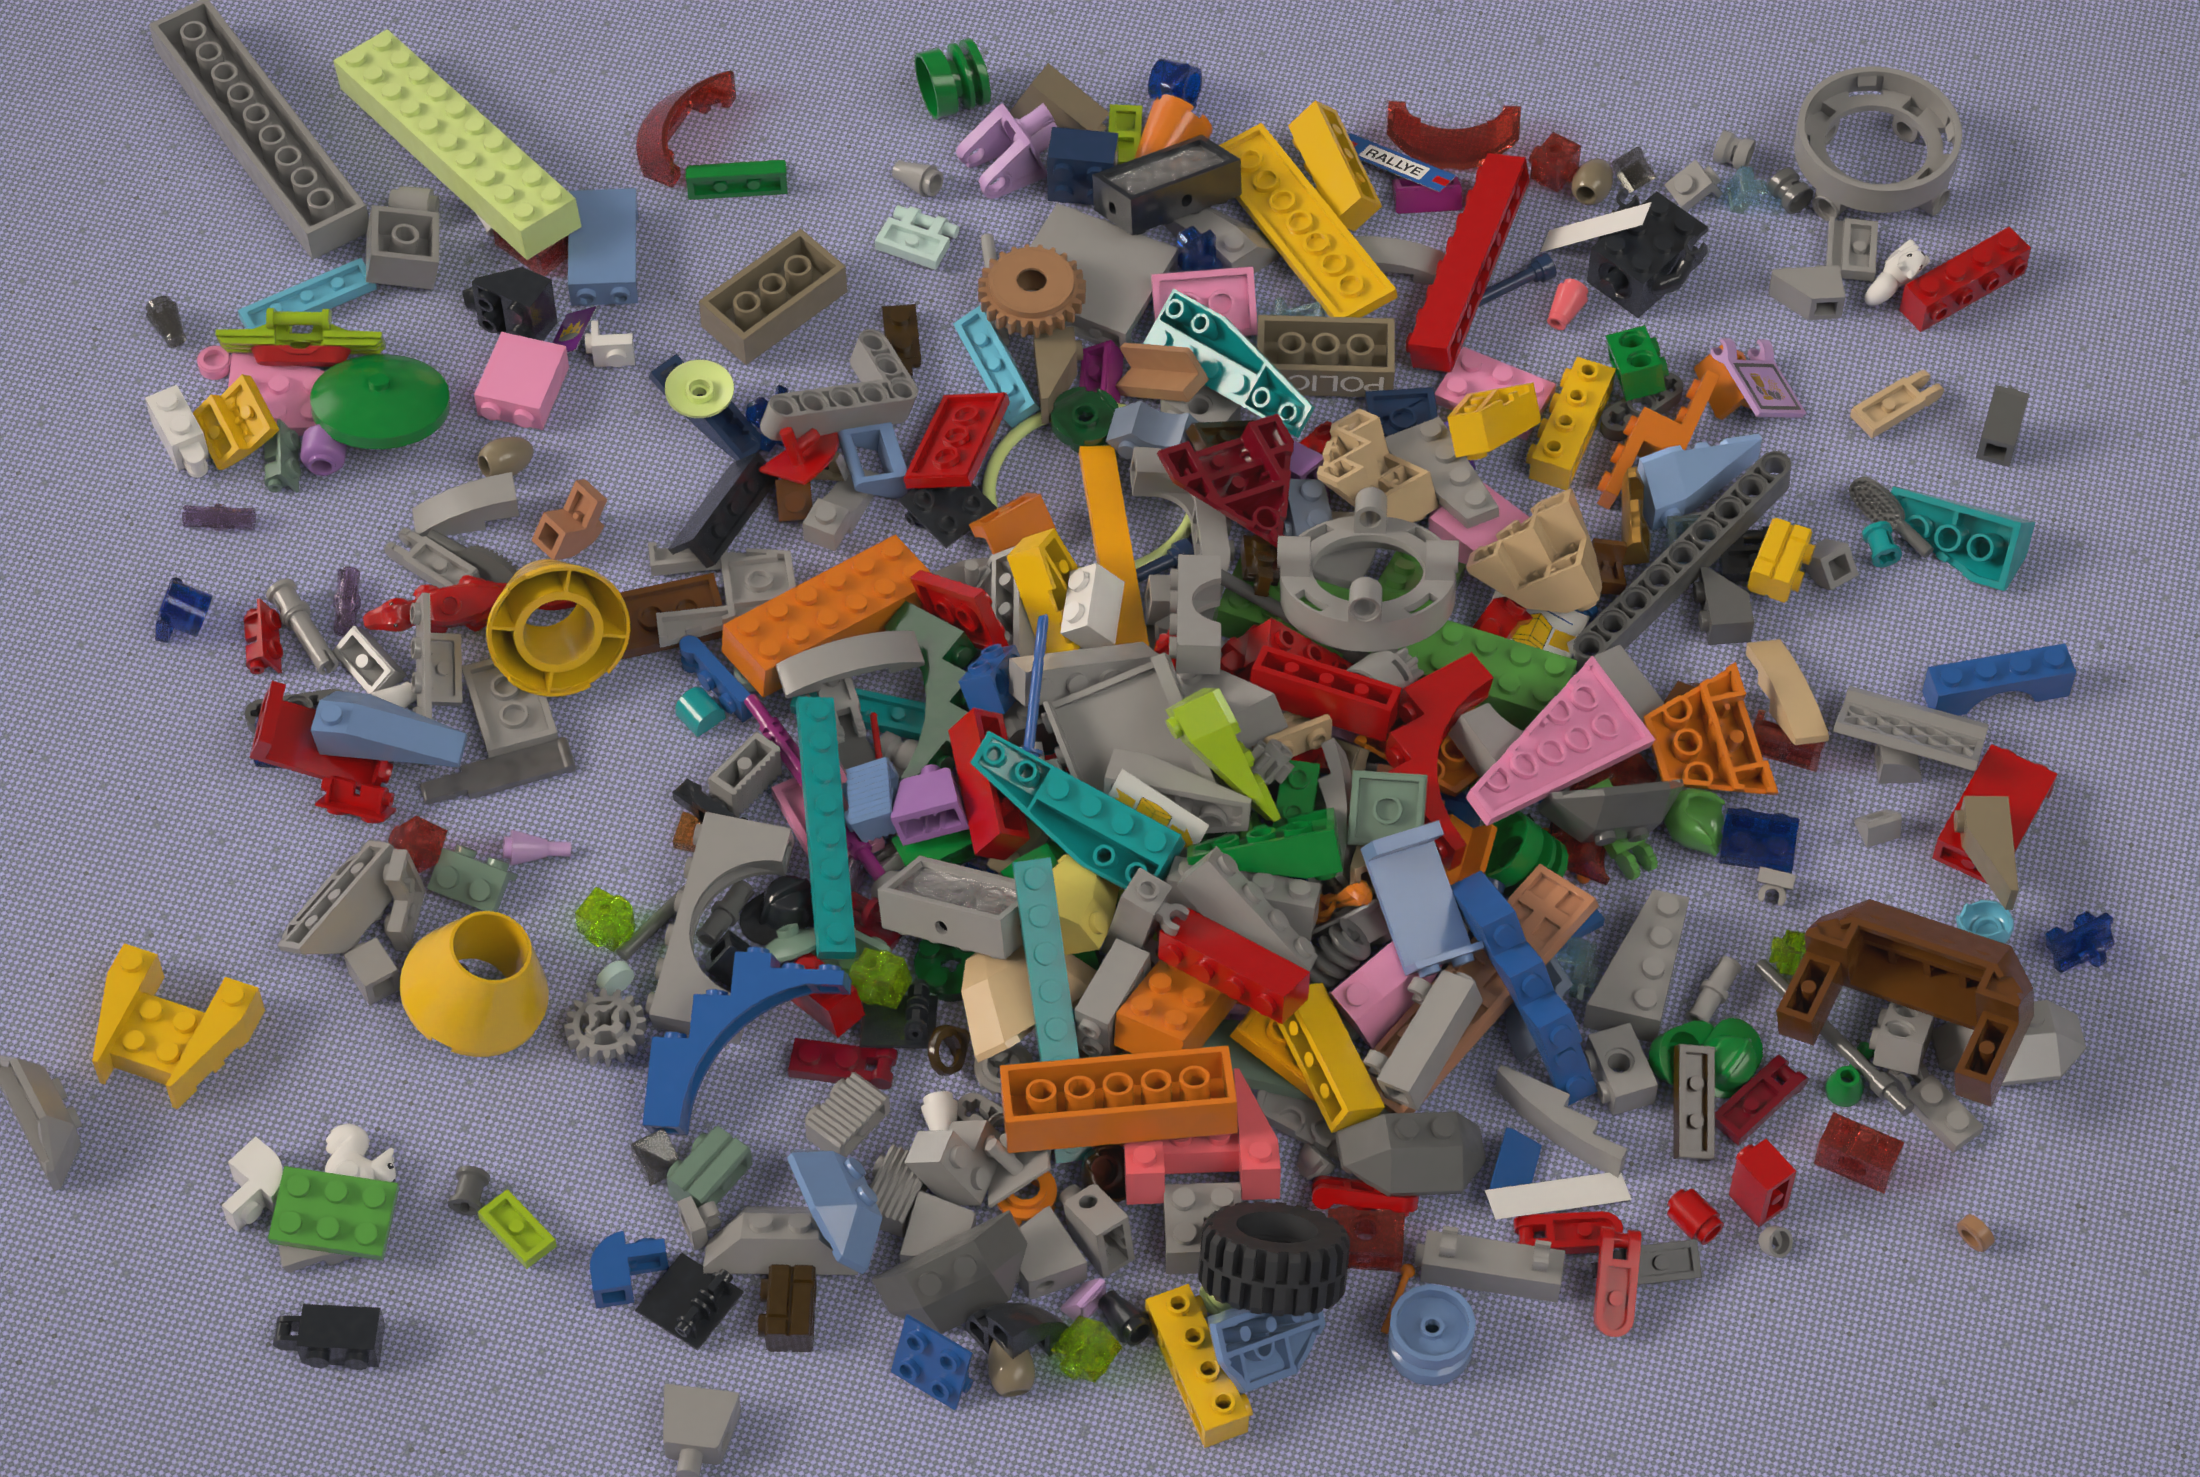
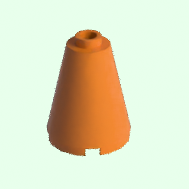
M1167 94L1162 95L1160 100L1157 97L1152 104L1134 159L1199 135L1209 139L1213 132L1212 125L1204 114L1199 118L1191 111L1194 106L1189 102Z

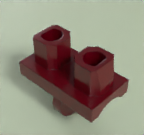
M853 891L851 896L854 927L857 931L869 937L882 939L891 948L892 952L903 935L882 928L877 897L868 899Z

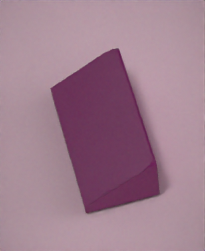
M1457 176L1440 192L1406 178L1392 180L1395 210L1398 214L1459 211L1462 208V186Z
M1112 340L1083 349L1079 387H1086V391L1097 392V389L1106 391L1117 403H1120L1121 395L1115 385L1122 378L1124 355Z

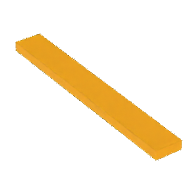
M1111 445L1080 446L1079 460L1097 564L1125 582L1114 645L1144 642L1149 646L1115 449Z

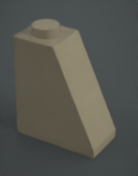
M1047 63L1010 110L1013 118L1020 119L1044 103L1053 116L1054 123L1058 128L1102 132L1107 128L1102 122L1109 115L1106 109L1049 63Z

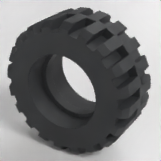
M1255 1201L1249 1204L1241 1202L1236 1203L1232 1207L1226 1205L1218 1211L1215 1210L1211 1213L1203 1224L1198 1279L1209 1296H1214L1216 1301L1222 1304L1228 1303L1232 1308L1238 1310L1246 1309L1250 1310L1251 1313L1272 1314V1316H1283L1284 1314L1304 1316L1305 1313L1309 1312L1312 1314L1319 1313L1324 1308L1330 1309L1345 1293L1350 1250L1349 1235L1344 1226L1339 1224L1338 1220L1333 1217L1328 1218L1325 1213L1318 1210L1311 1211L1307 1207L1300 1205L1291 1206L1282 1202H1276L1275 1204L1266 1203L1265 1201Z

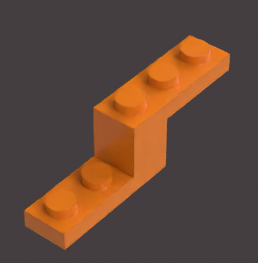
M1707 370L1701 380L1694 378L1685 396L1691 400L1687 408L1681 406L1674 421L1645 406L1638 417L1631 415L1623 431V434L1628 436L1624 445L1618 443L1610 458V462L1615 464L1612 472L1605 471L1597 486V490L1602 492L1597 502L1598 505L1608 510L1610 509L1621 491L1625 472L1628 468L1632 467L1637 455L1644 457L1668 447L1679 445L1683 450H1686L1720 375Z

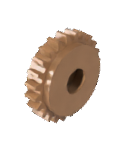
M1025 244L1024 248L1019 249L1014 246L1011 247V252L1007 254L1001 251L998 261L991 258L989 260V268L983 267L982 277L978 279V302H981V311L987 312V320L989 322L996 320V328L1001 329L1005 327L1010 335L1017 332L1021 333V337L1024 338L1027 334L1034 335L1035 338H1039L1040 334L1047 333L1050 336L1053 335V330L1057 328L1064 330L1066 321L1074 323L1075 314L1082 313V304L1086 302V280L1083 279L1082 269H1077V262L1075 260L1067 262V253L1065 252L1059 255L1056 253V248L1052 247L1048 250L1043 248L1041 244L1037 247H1030L1029 244Z

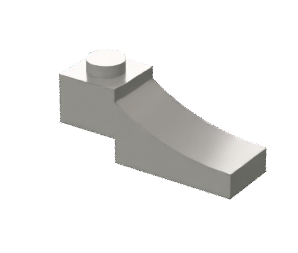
M863 468L865 477L879 475ZM850 475L846 481H838L823 499L817 498L802 523L804 540L836 551L846 533L852 534L874 495L856 491Z

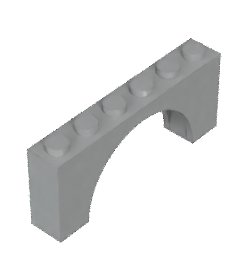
M1617 645L1594 656L1642 722L1643 716L1665 704L1621 645ZM1487 703L1462 714L1448 735L1481 778L1524 731L1507 722Z
M705 812L703 823L696 825L693 835V845H696L693 857L687 858L684 867V878L687 879L684 891L679 890L675 898L674 911L677 912L675 923L668 925L665 934V945L668 948L665 958L660 957L656 966L655 979L658 980L656 991L649 993L646 1002V1013L650 1016L653 1028L689 1035L693 995L706 994V990L709 989L726 991L712 982L695 960L694 936L699 919L708 904L720 892L738 881L759 875L786 876L795 844L791 828ZM744 1028L728 1043L740 1045Z

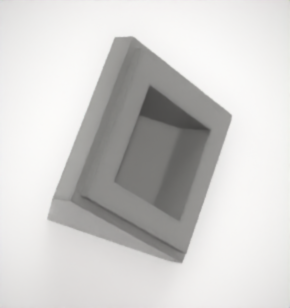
M1884 809L1857 817L1854 820L1855 826L1867 848L1900 838L1902 817L1901 813Z

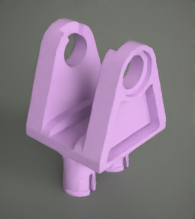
M1002 103L958 145L956 155L968 168L976 167L998 158L980 176L978 182L980 183L981 191L987 198H999L1047 177V170L1039 157H1041L1040 153L1049 147L1052 127H1057V125L1054 123L1055 120L1044 103L1020 119H1014ZM979 148V150H978L977 152H975L974 154L970 155L971 152H973L974 150H976V149ZM999 178V180L996 183L990 185L994 180Z

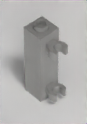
M1139 868L1121 895L1101 951L1108 954L1116 938L1149 952L1152 969L1160 960L1156 956L1159 949V940L1155 941L1153 939L1158 923L1160 922L1161 928L1165 933L1176 936L1180 926L1173 923L1170 917L1177 916L1185 921L1190 911L1181 904L1167 903L1172 886L1144 869Z
M1442 969L1433 985L1419 977H1414L1409 984L1407 990L1415 993L1412 1001L1420 1004V1008L1390 1058L1376 1050L1370 1049L1363 1061L1365 1065L1371 1066L1368 1073L1377 1078L1385 1098L1417 1111L1483 1002L1476 981L1462 972L1454 974Z
M1443 1226L1442 1232L1427 1230L1425 1244L1417 1243L1414 1266L1422 1267L1420 1282L1558 1303L1565 1251L1551 1249V1242L1536 1240L1535 1246L1459 1235V1228Z

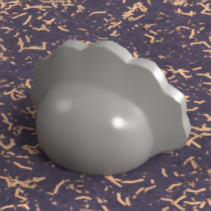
M1304 1144L1298 1154L1297 1167L1299 1168V1174L1307 1177L1309 1180L1317 1176H1327L1335 1168L1334 1162L1313 1145Z

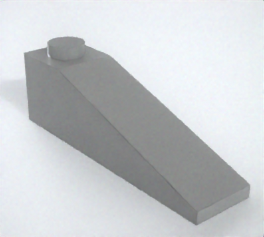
M1113 749L1104 778L1105 794H1109L1119 773L1124 769L1209 824L1205 833L1248 831L1251 798L1152 755Z

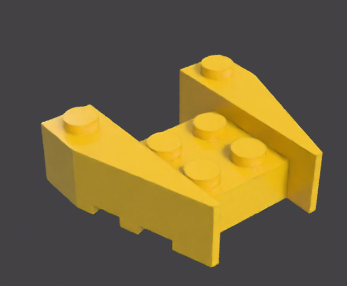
M124 943L107 972L92 1062L101 1084H106L113 1069L116 1068L164 1084L172 1107L179 1109L197 1091L196 1086L212 1071L216 1073L225 1064L224 1059L236 1048L240 1050L250 1040L265 1012L260 990L258 987L224 977L206 1012L157 997L155 994L165 978L158 954Z

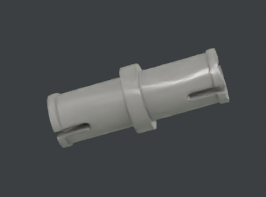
M1728 956L1721 957L1709 979L1701 983L1699 986L1700 994L1686 1013V1019L1689 1022L1703 1020L1709 1023L1719 1004L1725 1003L1728 998V989L1737 974L1742 970L1741 965L1735 959Z

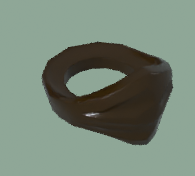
M940 1025L933 1030L928 1043V1058L931 1067L938 1075L950 1076L960 1071L963 1067L970 1039V1033L967 1030L951 1025ZM942 1040L954 1058L952 1065L949 1067L943 1064L939 1055Z

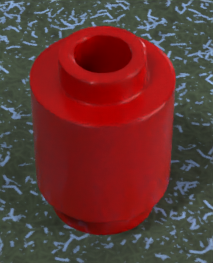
M1694 1188L1687 1191L1680 1189L1667 1203L1670 1207L1667 1216L1691 1240L1697 1239L1702 1245L1712 1241L1724 1226V1223L1719 1219L1720 1214Z

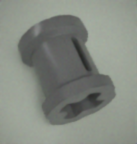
M461 1166L456 1171L458 1183L455 1194L451 1195L448 1200V1207L462 1215H478V1211L483 1207L480 1202L482 1191L489 1184L490 1175L485 1170L475 1166Z

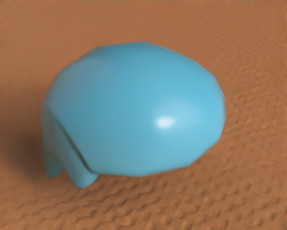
M1980 900L1972 904L1966 903L1961 914L1956 915L1957 928L2004 944L2010 939L2014 930V919L2009 910H2005L1997 901Z

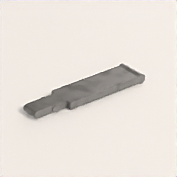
M560 737L553 741L460 766L462 772L452 775L446 774L441 778L423 782L420 784V789L426 805L448 799L453 800L458 796L469 794L470 799H474L564 773H572L576 770V765L567 738Z

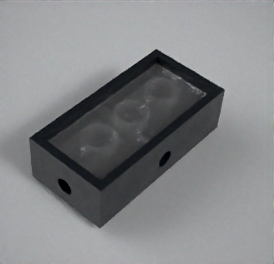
M1203 135L1092 174L1094 210L1132 236L1141 235L1154 227L1170 224L1176 219L1189 214H1197L1205 208L1216 204H1224L1229 199L1242 195L1241 159Z

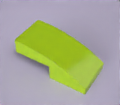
M1110 104L1108 132L1118 133V164L1134 160L1141 140L1143 105Z

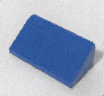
M1506 1127L1489 1189L1531 1184L1542 1145L1515 1129Z

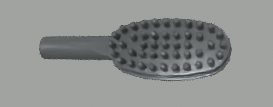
M1865 476L1859 477L1851 483L1849 495L1866 517L1874 523L1878 521L1889 522L1892 526V531L1895 530L1924 558L1933 552L1934 548L1905 521L1904 509L1887 488L1876 480Z
M431 530L427 535L429 539L479 570L480 578L484 580L508 583L518 571L516 570L517 565L512 566V561L507 562L508 558L503 559V555L498 556V552L493 553L494 550L489 551V548L484 549V546L479 547V545L467 548L435 530Z

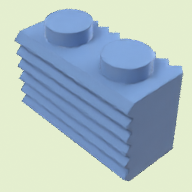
M886 756L846 769L847 781L842 784V789L849 805V809L844 812V817L850 832L855 831L860 840L865 843L868 840L874 841L875 838L880 839L882 836L895 834L896 829L891 821V813L899 788V777L889 758Z

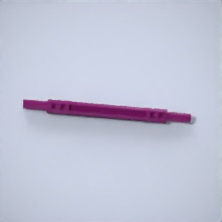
M755 694L749 695L744 700V704L760 724V732L764 737L780 747L782 762L803 789L798 745L778 718L770 715ZM845 822L848 852L854 860H860L874 881H876L886 871L871 852V844L869 842H862L855 831L850 832Z

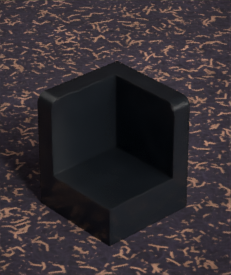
M728 930L705 955L707 972L731 988L735 952H747V948L752 946Z

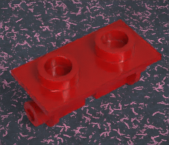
M259 598L257 599V609L248 610L243 618L245 640L251 643L245 646L246 667L250 669L252 674H261L265 668L271 666L280 674L282 673L281 658L284 654L279 632L282 622L278 612L275 609H271Z
M331 775L330 778H323L321 791H325L326 794L315 802V806L326 808L330 814H351L359 816L362 821L372 824L384 822L396 812V808L391 807L395 794L389 792L388 788L363 782L360 794H356V780Z

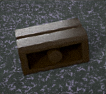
M772 1264L769 1266L768 1279H761L760 1301L767 1302L766 1314L759 1313L758 1337H765L766 1350L769 1352H787L788 1350L792 1352L813 1351L817 1291L816 1267L813 1265L790 1266Z

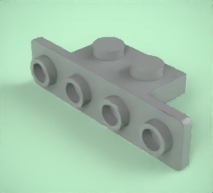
M422 593L416 602L411 604L410 622L411 624H416V637H413L411 641V658L416 659V672L412 674L411 690L412 693L417 694V707H413V712L432 719V705L460 706L462 704L461 634L431 633L430 593Z

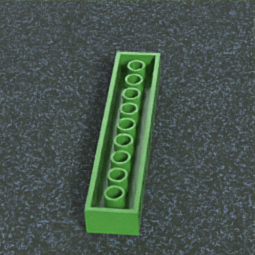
M1240 556L1232 575L1253 586V582L1243 580ZM1280 579L1278 587L1270 585L1269 596L1279 602ZM1315 579L1331 595L1349 601L1350 589ZM1225 589L1220 600V606H1218L1216 621L1221 623V636L1239 638L1253 625L1259 626L1273 618L1307 637L1289 623L1231 590ZM1304 596L1300 598L1302 602H1304L1311 608L1317 611H1322L1320 608L1316 607L1311 602H1309ZM1449 620L1428 638L1406 646L1408 654L1418 658V668L1424 671V675L1419 679L1472 652L1494 677L1488 698L1475 706V708L1489 703L1502 718L1522 731L1530 725L1549 702L1566 686L1575 675L1577 660ZM1311 639L1313 642L1319 644L1320 646L1326 648L1327 650L1333 653L1338 654L1342 658L1343 654H1341L1340 652L1332 649L1331 647L1325 644L1319 643Z

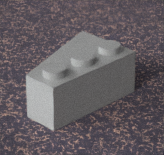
M1221 669L1220 675L1177 674L1186 697L1202 688H1219L1241 729V732L1236 734V738L1246 748H1250L1260 740L1263 741L1267 736L1278 733L1288 727L1275 694Z

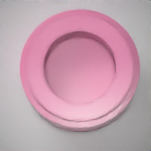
M209 346L203 349L197 357V364L201 375L211 380L226 377L230 373L231 354L227 353L221 346Z

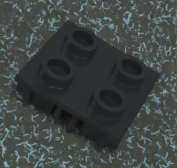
M973 483L971 486L914 488L899 499V502L908 511L905 514L907 522L912 526L916 523L922 524L946 549L971 530L969 524L997 509Z
M915 979L909 984L907 995H872L870 999L863 998L865 1016L862 1017L859 1048L928 1049V1043L933 1030L936 1028L938 996L930 995V987L923 979Z
M681 1252L635 1309V1312L698 1351L744 1291L730 1283L733 1280V1276L728 1271L721 1269L718 1273H704L703 1265Z

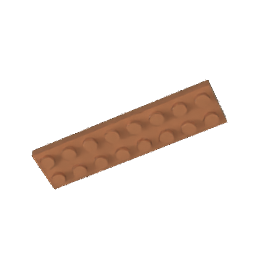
M1542 864L1535 868L1507 900L1516 911L1526 941L1541 957L1545 966L1599 906L1595 897ZM1474 936L1470 942L1473 944L1478 941ZM1483 949L1473 954L1474 961L1458 967H1453L1451 962L1444 969L1454 974L1462 972L1472 977L1476 981L1483 1002L1424 1101L1513 1003L1511 995ZM1415 1002L1372 1050H1376L1390 1058L1421 1005ZM1365 1065V1068L1368 1072L1371 1066ZM1369 1074L1377 1092L1380 1094L1385 1110L1390 1113H1414L1416 1111L1385 1098L1377 1078Z

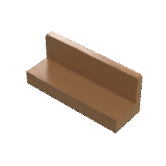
M1123 343L1120 347L1121 352L1131 366V369L1115 385L1121 396L1189 402L1209 380L1193 351L1188 347Z

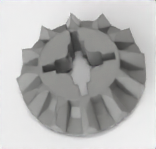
M1017 1043L979 1063L975 1059L974 1075H976L980 1087L988 1089L992 1096L995 1093H1001V1080L998 1078V1069L996 1067L1000 1068V1065L1007 1064L1009 1059L1010 1064L1033 1063L1031 1054L1022 1045Z

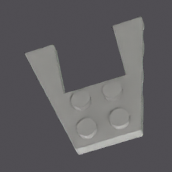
M648 542L652 576L722 569L727 605L656 613L660 648L677 644L683 637L688 635L701 637L723 630V624L796 587L791 551L746 548V553L727 552L726 550L716 565L706 569L689 548L672 555L668 548H657V542Z

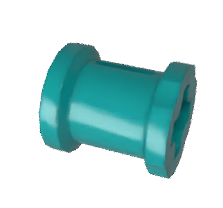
M1887 521L1869 524L1862 531L1863 540L1869 544L1872 551L1871 561L1874 566L1880 568L1895 564L1901 559L1903 554L1901 548L1895 545L1892 537V526Z

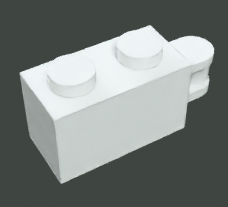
M175 385L145 397L151 422L176 469L180 471L186 468L189 475L195 478L204 476L208 472L206 459L210 458L205 436L179 387Z

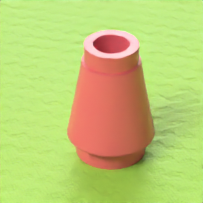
M1571 278L1565 279L1563 283H1560L1556 289L1547 323L1554 329L1564 330L1588 302L1587 287L1580 281Z

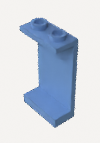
M636 188L569 191L576 198L582 226L568 235V289L571 306L638 303L636 220H639Z
M1439 820L1373 840L1360 849L1405 976L1418 972L1419 977L1424 978L1440 972V965L1452 962L1453 967L1470 963L1475 960L1473 954L1484 948L1482 941L1473 944L1470 942L1438 853L1435 840L1444 835Z

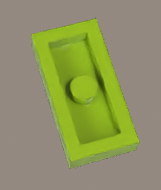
M508 1189L478 1211V1217L481 1222L526 1269L557 1247L556 1239Z

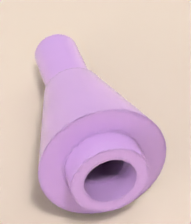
M512 829L510 837L503 838V858L510 859V866L547 858V856H571V842L547 841V839Z

